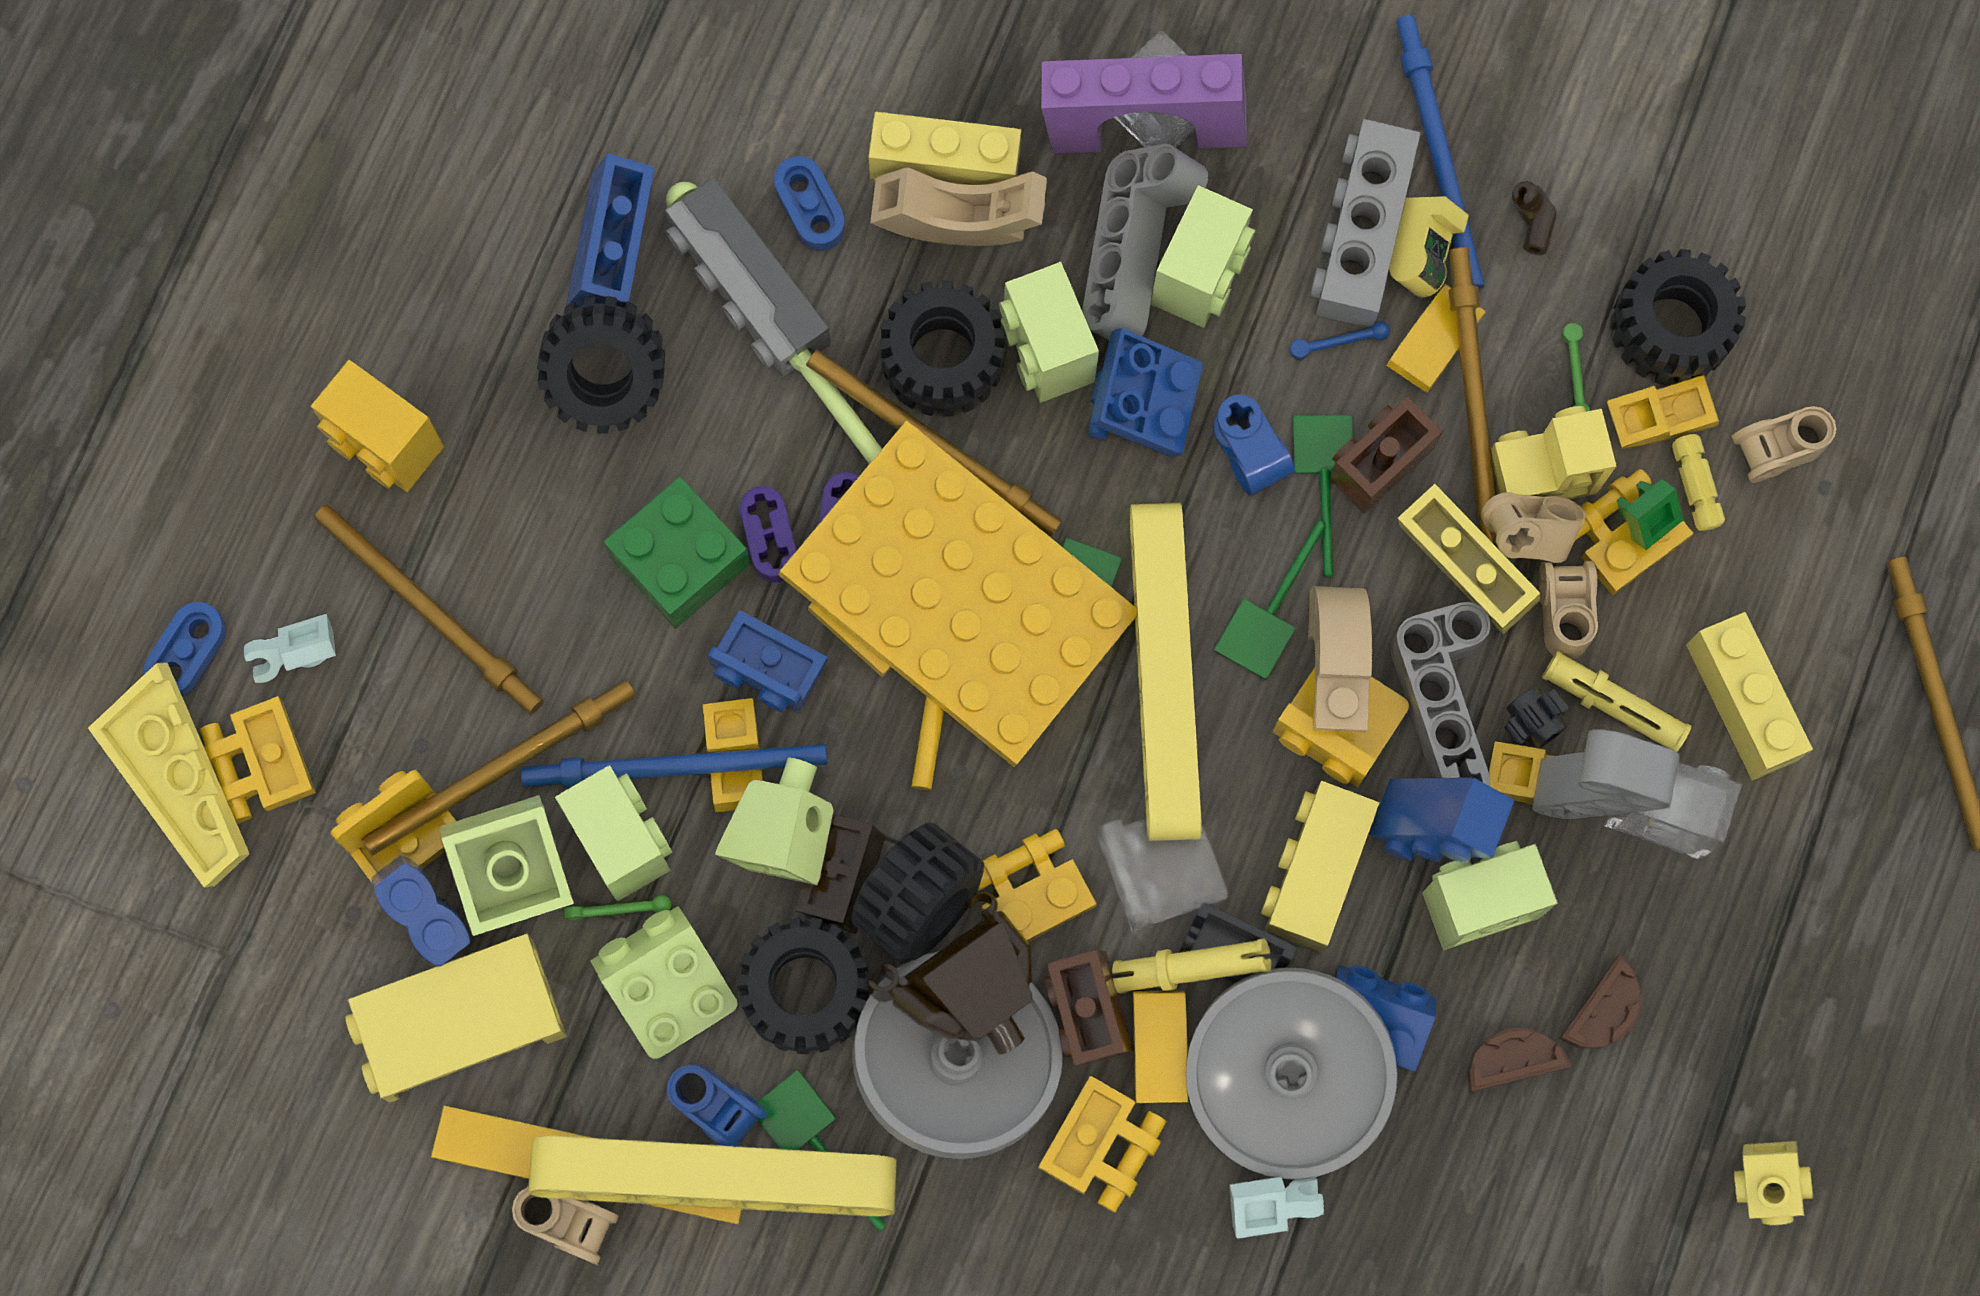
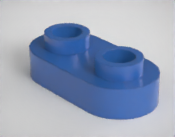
M802 156L791 157L783 161L778 166L774 175L775 190L800 241L813 250L823 251L833 248L844 236L845 220L842 209L820 167L813 160ZM797 181H803L808 184L807 189L802 192L792 190L791 186ZM818 222H825L830 226L824 233H816L812 230V227Z
M203 602L189 603L180 608L146 659L144 674L156 663H168L170 669L172 667H181L182 673L179 679L176 680V684L182 697L190 693L225 640L226 623L220 613L211 605ZM198 625H209V632L205 637L201 639L194 638L193 633Z

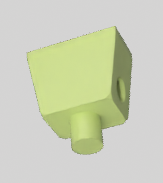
M788 758L779 784L753 780L748 783L716 849L715 855L749 871L818 885L833 815V807L831 803L809 792L817 767L799 759Z

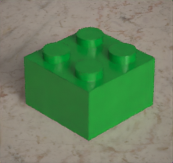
M681 477L677 478L604 541L606 550L613 562L675 629L751 564L747 548Z

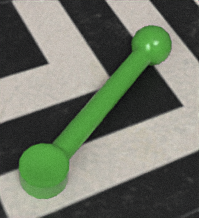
M1571 323L1565 326L1562 332V339L1565 343L1569 344L1575 400L1573 407L1583 406L1587 412L1591 410L1584 401L1578 345L1583 336V330L1578 324Z
M658 895L652 901L592 907L564 908V919L579 920L585 917L654 911L657 913L663 910L670 911L672 903L668 896Z

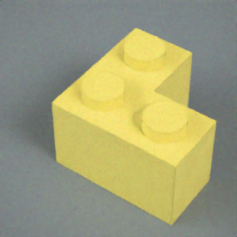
M1583 406L1570 407L1555 414L1556 418H1552L1542 434L1528 436L1527 431H1515L1499 437L1498 442L1494 443L1491 448L1496 495L1511 492L1519 495L1541 497L1559 496L1570 500L1597 494L1616 468L1602 409L1586 412Z

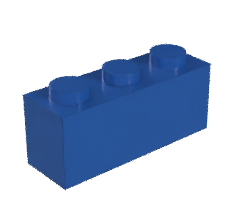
M607 153L593 171L566 306L575 302L578 307H581L584 304V298L591 296L596 297L597 304H605L606 296L617 297L616 306L622 308L629 301L654 172L653 166Z
M1475 778L1390 779L1369 835L1386 843L1384 847L1385 852L1406 861H1413L1414 856H1420L1434 862H1440L1442 857H1448L1463 863H1468L1470 857L1493 858L1515 800Z

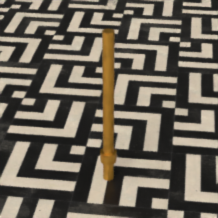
M1462 247L1449 250L1453 288L1448 290L1450 310L1456 312L1479 530L1495 544L1496 534L1489 531L1481 519L1482 508L1488 500L1496 495L1475 310L1480 307L1478 286L1473 285L1469 248Z
M818 349L806 364L808 368L897 430L900 429L906 420L1049 536L1053 535L1062 522L1059 517L1031 499L1030 497L1033 493L1017 482L1011 485Z
M329 504L322 506L317 511L314 519L484 673L483 680L497 692L504 691L529 715L534 714L542 706L544 700L517 676L519 670L505 657L497 658Z
M1907 557L1892 559L1887 562V566L1897 599L1893 601L1899 621L1905 622L1973 852L1980 851V799L1924 615L1929 613L1923 593H1917Z
M624 680L594 699L587 696L571 706V713L361 838L364 846L371 856L377 854L583 729L587 733L604 722L603 716L635 698L636 695L627 680Z

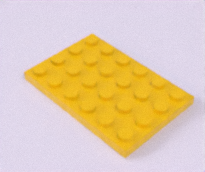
M907 420L778 574L1013 767L1020 762L1138 615L1137 608Z

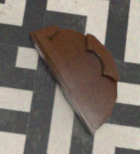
M1621 955L1615 958L1559 1038L1560 1040L1577 1048L1598 1049L1619 1041L1634 1027L1642 1009L1640 987L1635 977L1637 975L1634 968Z
M1528 1027L1507 1028L1487 1038L1473 1054L1467 1072L1469 1093L1567 1069L1572 1066L1563 1048L1558 1043L1555 1044L1546 1035Z

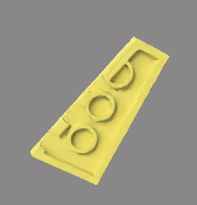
M156 663L92 723L88 729L203 887H212L217 885L250 853L168 663Z

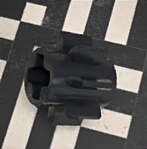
M1534 686L1507 706L1506 710L1512 718L1504 728L1517 745L1521 746L1526 741H1531L1535 748L1540 749L1554 740L1568 727L1561 717L1565 715L1564 712L1569 707L1555 689L1548 694H1542L1537 686Z

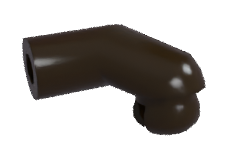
M1524 181L1517 184L1512 191L1515 208L1529 226L1523 249L1534 255H1544L1548 250L1557 211L1539 186L1532 182Z

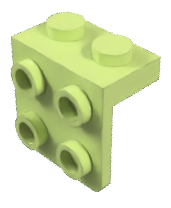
M679 906L671 911L663 910L655 913L644 922L642 929L626 939L617 938L610 941L601 948L598 953L599 956L590 960L601 982L648 1056L653 1059L666 1055L728 1016L737 1008V999Z

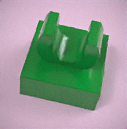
M1663 479L1654 486L1643 481L1636 484L1639 498L1632 503L1627 502L1622 497L1617 500L1620 515L1628 522L1632 540L1645 550L1649 549L1683 521L1676 489Z

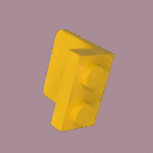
M1314 668L1291 704H1288L1278 719L1272 733L1279 736L1280 743L1290 751L1300 756H1305L1306 754L1322 764V769L1335 780L1343 784L1350 782L1358 788L1407 713L1409 703L1403 696L1370 677L1368 730L1365 733L1314 730Z
M412 770L407 774L405 771H400L389 777L380 785L379 791L381 793L367 804L363 805L359 802L343 811L336 819L338 825L330 832L336 842L351 854L371 883V877L399 855L411 859L423 869L446 852L441 838L440 826L456 821L449 810L373 856L369 854L361 838L436 794L417 770Z

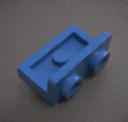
M741 610L736 614L718 647H712L707 655L710 666L715 668L713 675L736 689H739L742 683L760 692L757 696L759 701L781 713L785 711L786 707L797 713L800 712L828 663L827 656Z
M1338 966L1335 978L1359 992L1374 1007L1383 1020L1393 1043L1396 1065L1416 1071L1436 1017L1437 999L1429 995V992L1419 985L1409 982H1403L1398 985L1380 979L1376 972L1366 967L1352 966L1347 968Z

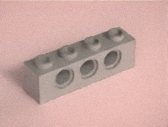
M1363 119L1358 136L1349 134L1342 163L1351 164L1347 180L1338 178L1331 206L1339 208L1340 213L1337 225L1327 224L1321 252L1330 254L1326 270L1317 268L1310 297L1319 298L1315 315L1371 328L1374 325L1382 301L1421 132ZM1376 172L1384 178L1385 182L1378 185L1371 184L1364 179L1362 174ZM1365 216L1374 223L1375 227L1371 229L1358 228L1352 222V218ZM1348 260L1356 261L1363 267L1364 272L1358 275L1350 274L1342 268L1341 263Z

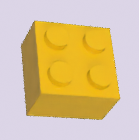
M351 360L346 362L311 405V408L320 420L316 427L329 438L326 441L328 445L348 460H351L356 455L367 466L365 471L388 489L394 483L408 493L444 448L428 416Z

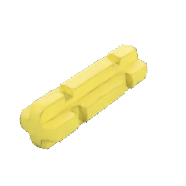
M1697 434L1679 437L1673 442L1672 449L1676 462L1682 463L1679 472L1689 505L1695 506V512H1692L1696 528L1699 531L1718 528L1724 523L1725 517L1721 504L1715 503V498L1718 497L1708 461L1701 457L1702 453L1705 452L1701 438Z

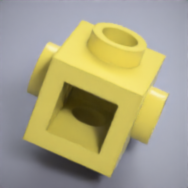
M1797 1142L1743 1144L1744 1171H1734L1737 1203L1748 1202L1749 1219L1761 1218V1223L1782 1225L1793 1222V1216H1803V1199H1813L1810 1167H1799ZM1777 1183L1779 1186L1771 1187L1768 1184Z

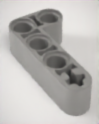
M1170 144L1122 152L1111 161L1105 175L1082 312L1089 329L1107 340H1110L1112 331L1120 328L1140 336L1144 334L1151 304L1166 208L1189 204L1197 186L1206 188L1208 182L1206 167Z
M1472 602L1457 603L1406 619L1395 633L1390 650L1405 699L1409 703V711L1431 778H1459L1460 775V778H1475L1490 786L1489 772L1451 662L1475 653L1489 634L1491 625L1488 614L1480 605ZM1456 620L1469 622L1475 629L1476 637L1468 640L1458 637L1453 631L1452 622ZM1408 634L1422 636L1428 644V651L1425 653L1410 651L1404 643V636ZM1423 681L1436 682L1441 686L1444 698L1440 701L1428 700L1420 691V683ZM1439 728L1453 730L1459 738V747L1447 749L1441 746L1436 739V730ZM1464 757L1465 761L1457 768L1456 762Z
M1608 730L1588 731L1584 752L1541 759L1532 810L1555 818L1578 819L1670 808L1679 754L1671 749L1619 732Z

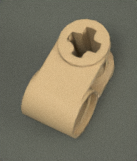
M1811 406L1775 419L1762 420L1735 432L1732 435V440L1734 444L1741 446L1751 470L1748 473L1750 483L1767 480L1788 469L1819 458L1834 439L1836 424L1829 412L1823 408ZM1806 426L1815 430L1819 443L1812 444L1804 441L1800 437L1797 428Z
M1511 492L1493 496L1486 502L1481 512L1484 526L1496 534L1497 548L1505 557L1540 559L1553 563H1562L1567 560L1586 517L1585 511L1578 504L1567 498L1519 495Z
M1543 561L1539 570V592L1543 612L1545 646L1553 656L1559 650L1568 658L1576 659L1585 652L1598 630L1596 606L1597 572L1595 563L1593 561H1585L1582 566H1553L1551 562ZM1564 623L1573 624L1580 630L1582 639L1576 641L1569 640L1561 633L1559 625Z
M528 1187L519 1192L514 1199L512 1212L513 1218L520 1228L554 1243L556 1248L598 1265L601 1257L597 1252L610 1223H616L619 1215L584 1200L548 1198L552 1203L553 1209L551 1217L544 1224L535 1226L527 1221L524 1214L526 1203L534 1196L528 1193ZM592 1219V1223H591L590 1228H589V1230H588V1232H587V1235H586L584 1241L581 1243V1239H582V1237H583V1235H584V1232H585V1230H586V1228H587V1226H588V1223H589V1221Z

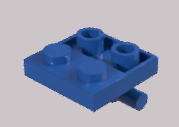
M1120 328L1112 331L1103 369L1097 372L1092 392L1091 403L1094 404L1088 435L1095 439L1106 440L1108 432L1169 457L1182 455L1203 362L1126 329Z

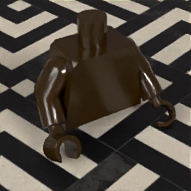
M978 892L967 902V907L971 909L972 905L976 902H987L990 906L982 912V917L985 921L978 923L904 976L908 984L902 986L899 982L897 969L891 964H884L881 966V972L885 977L892 980V983L889 986L880 987L873 980L868 979V988L871 996L877 1001L887 1002L892 1000L893 1006L917 1025L949 1040L958 1038L959 1040L977 1041L987 1035L997 1053L1001 1055L1015 1049L1025 1040L1012 1015L1032 1001V993L1029 988L1032 981L1031 946L1003 911H997L998 902L996 898L990 893Z

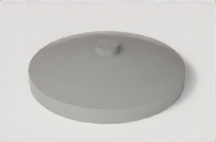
M938 952L923 955L896 968L900 984L902 986L908 984L904 976ZM885 977L878 986H889L892 980ZM1030 983L1029 988L1032 993V1001L1012 1015L1025 1040L1015 1049L1001 1055L997 1053L987 1035L977 1041L959 1040L958 1038L949 1040L917 1025L895 1008L892 1000L881 1002L870 995L860 1014L854 1033L852 1060L857 1086L864 1102L876 1120L890 1134L906 1145L923 1153L950 1159H968L990 1155L1011 1146L1023 1138L1042 1118L1053 1100L1058 1088L1063 1062L1059 1028L1051 1008L1039 990Z
M1278 968L1265 973L1259 972L1236 982L1219 995L1208 1007L1196 1027L1189 1047L1186 1081L1194 1114L1203 1131L1220 1151L1236 1163L1254 1172L1276 1178L1302 1179L1321 1176L1349 1164L1375 1141L1384 1128L1393 1107L1397 1088V1065L1393 1043L1383 1020L1374 1007L1359 992L1343 981L1318 971L1303 968Z

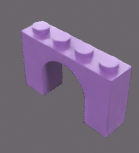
M1242 54L1042 61L1041 108L1053 154L1101 152L1102 123L1116 116L1139 112L1165 113L1188 120L1196 129L1198 148L1247 147V100Z

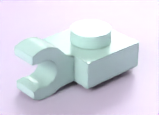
M327 614L278 628V637L267 640H253L244 646L246 661L256 658L267 660L266 663L253 667L255 683H264L275 678L283 664L286 671L298 667H313L319 665L327 658L336 656L333 628Z
M1282 1177L1230 1185L1232 1225L1236 1239L1288 1231V1218H1313L1324 1214L1323 1196L1318 1194L1316 1177L1294 1179L1286 1188L1284 1187Z

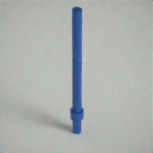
M1405 15L1396 20L1404 51L1400 59L1405 77L1411 78L1441 197L1446 196L1465 212L1430 77L1433 66L1429 50L1422 47L1415 16ZM1467 220L1465 232L1453 233L1452 240L1454 248H1469L1473 285L1478 286L1479 290L1485 285Z
M822 744L585 762L583 757L565 758L561 760V764L522 767L521 780L523 787L562 784L564 789H569L609 765L617 778L627 773L630 779L785 768L788 758L799 759L814 766L828 765L827 745Z

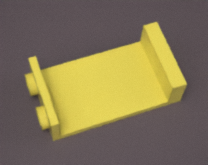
M528 934L350 998L348 1001L352 1014L345 1016L354 1044L363 1043L369 1061L362 1065L363 1075L371 1094L379 1092L380 1097L389 1103L399 1100L398 1093L510 1051L540 1040L549 1044L567 1037L535 943Z

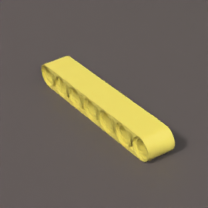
M1181 503L1131 504L1130 539L1134 606L1138 612V615L1135 617L1148 841L1201 839V806Z
M543 1136L532 1139L528 1193L536 1197L854 1216H888L895 1213L897 1161L892 1157L866 1154Z

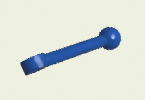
M1378 321L1368 329L1313 342L1296 339L1291 343L1290 355L1296 360H1303L1308 356L1309 352L1373 337L1377 340H1384L1390 334V327L1384 321Z

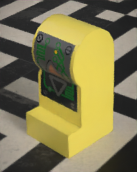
M1446 196L1405 198L1389 266L1391 276L1416 296L1424 298L1438 292L1446 279L1447 269L1444 261L1447 258L1453 233L1465 232L1469 215Z

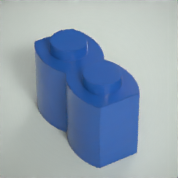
M399 855L371 877L372 885L381 907L392 919L406 926L413 945L425 959L435 965L442 966L470 943L467 930L457 911L446 900L435 895L428 877L414 861Z

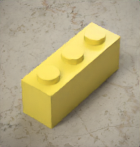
M875 112L869 150L870 179L876 180V177L909 167L935 179L956 184L986 185L1001 182L1017 176L1021 129Z
M1436 484L1430 487L1398 517L1399 525L1404 532L1473 603L1481 606L1488 614L1490 621L1503 635L1540 601V592Z
M1746 612L1699 631L1686 644L1752 781L1799 761L1813 750Z
M1324 781L1320 782L1314 794L1305 791L1295 820L1304 823L1297 841L1288 838L1278 867L1286 870L1281 887L1270 886L1260 913L1269 917L1265 928L1266 932L1321 953L1327 948L1379 802Z

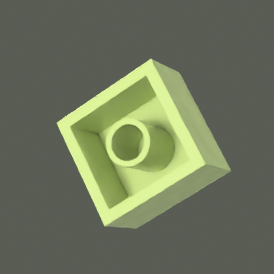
M1198 185L1156 271L1151 305L1203 328L1211 313L1220 316L1230 295L1231 289L1229 288L1235 273L1240 274L1251 250L1249 246L1256 230L1248 226L1253 209Z
M1059 262L1005 282L1004 301L999 303L1003 317L1001 318V328H1004L1007 346L1016 345L1021 360V362L1017 363V369L1027 391L1034 389L1041 403L1094 383L1099 350L1062 263Z
M609 765L555 796L617 902L671 871L664 858L670 855L672 851L653 817L643 822L639 816L647 808L627 773L617 778Z
M539 795L440 826L441 838L473 936L574 904Z
M1518 841L1496 847L1493 858H1482L1479 863L1471 865L1469 860L1468 863L1453 861L1439 867L1441 872L1432 875L1433 881L1422 892L1443 950L1537 920L1557 904L1536 844L1520 849Z

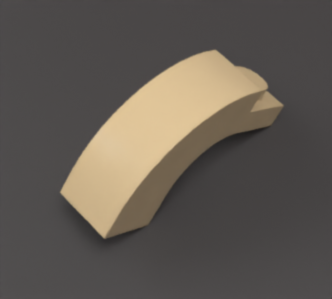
M906 167L876 177L870 223L896 234L935 243L993 246L1023 241L1025 229L1042 225L1047 178L1032 171L993 184L964 185L938 180Z
M1312 586L1309 592L1308 640H1314L1315 644L1314 730L1365 733L1368 730L1369 678L1372 676V630L1367 591L1364 588Z

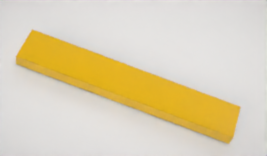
M444 1106L431 1157L529 1179L532 1139L543 1136L591 1137ZM645 1204L736 1225L740 1223L743 1210Z

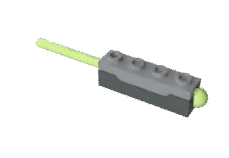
M714 177L700 187L690 182H679L673 185L666 195V206L668 209L665 210L670 227L665 233L671 244L680 255L686 252L691 255L698 265L693 270L709 293L716 289L723 297L726 304L722 306V309L733 326L738 331L743 327L748 330L755 340L751 343V347L761 363L766 368L774 365L782 377L794 369L801 372L870 464L882 450L881 446L837 387L806 366L808 360L817 349L822 351L831 344L829 327Z

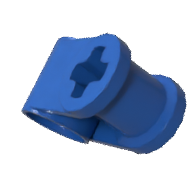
M1237 394L1228 397L1222 402L1213 423V433L1228 458L1235 477L1249 496L1295 473L1294 463L1287 448L1274 433L1260 406L1254 399L1246 395ZM1231 415L1236 420L1244 418L1247 420L1244 430L1238 424L1231 427L1228 425Z
M690 1064L680 1067L671 1074L667 1082V1094L674 1107L699 1125L703 1132L720 1146L741 1147V1141L757 1120H765L769 1114L754 1098L735 1085H731L719 1074L703 1064ZM689 1073L700 1075L706 1084V1094L698 1103L686 1100L681 1092V1082ZM741 1110L742 1113L739 1116V1118L735 1121L732 1127L728 1129L729 1124Z

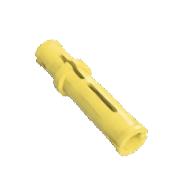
M1559 650L1555 653L1543 673L1542 678L1544 680H1549L1580 698V705L1587 709L1594 706L1668 749L1676 752L1679 751L1691 730V725L1681 722L1653 706L1648 701L1609 681V674L1599 670L1595 673L1563 655Z
M1264 938L1252 942L1173 953L1169 949L1159 950L1154 957L1114 961L1112 974L1120 973L1121 976L1134 975L1114 978L1113 982L1117 992L1123 994L1128 991L1161 987L1163 991L1175 990L1180 983L1256 972L1265 973L1271 969V959H1264L1262 956L1250 957L1270 954V950Z

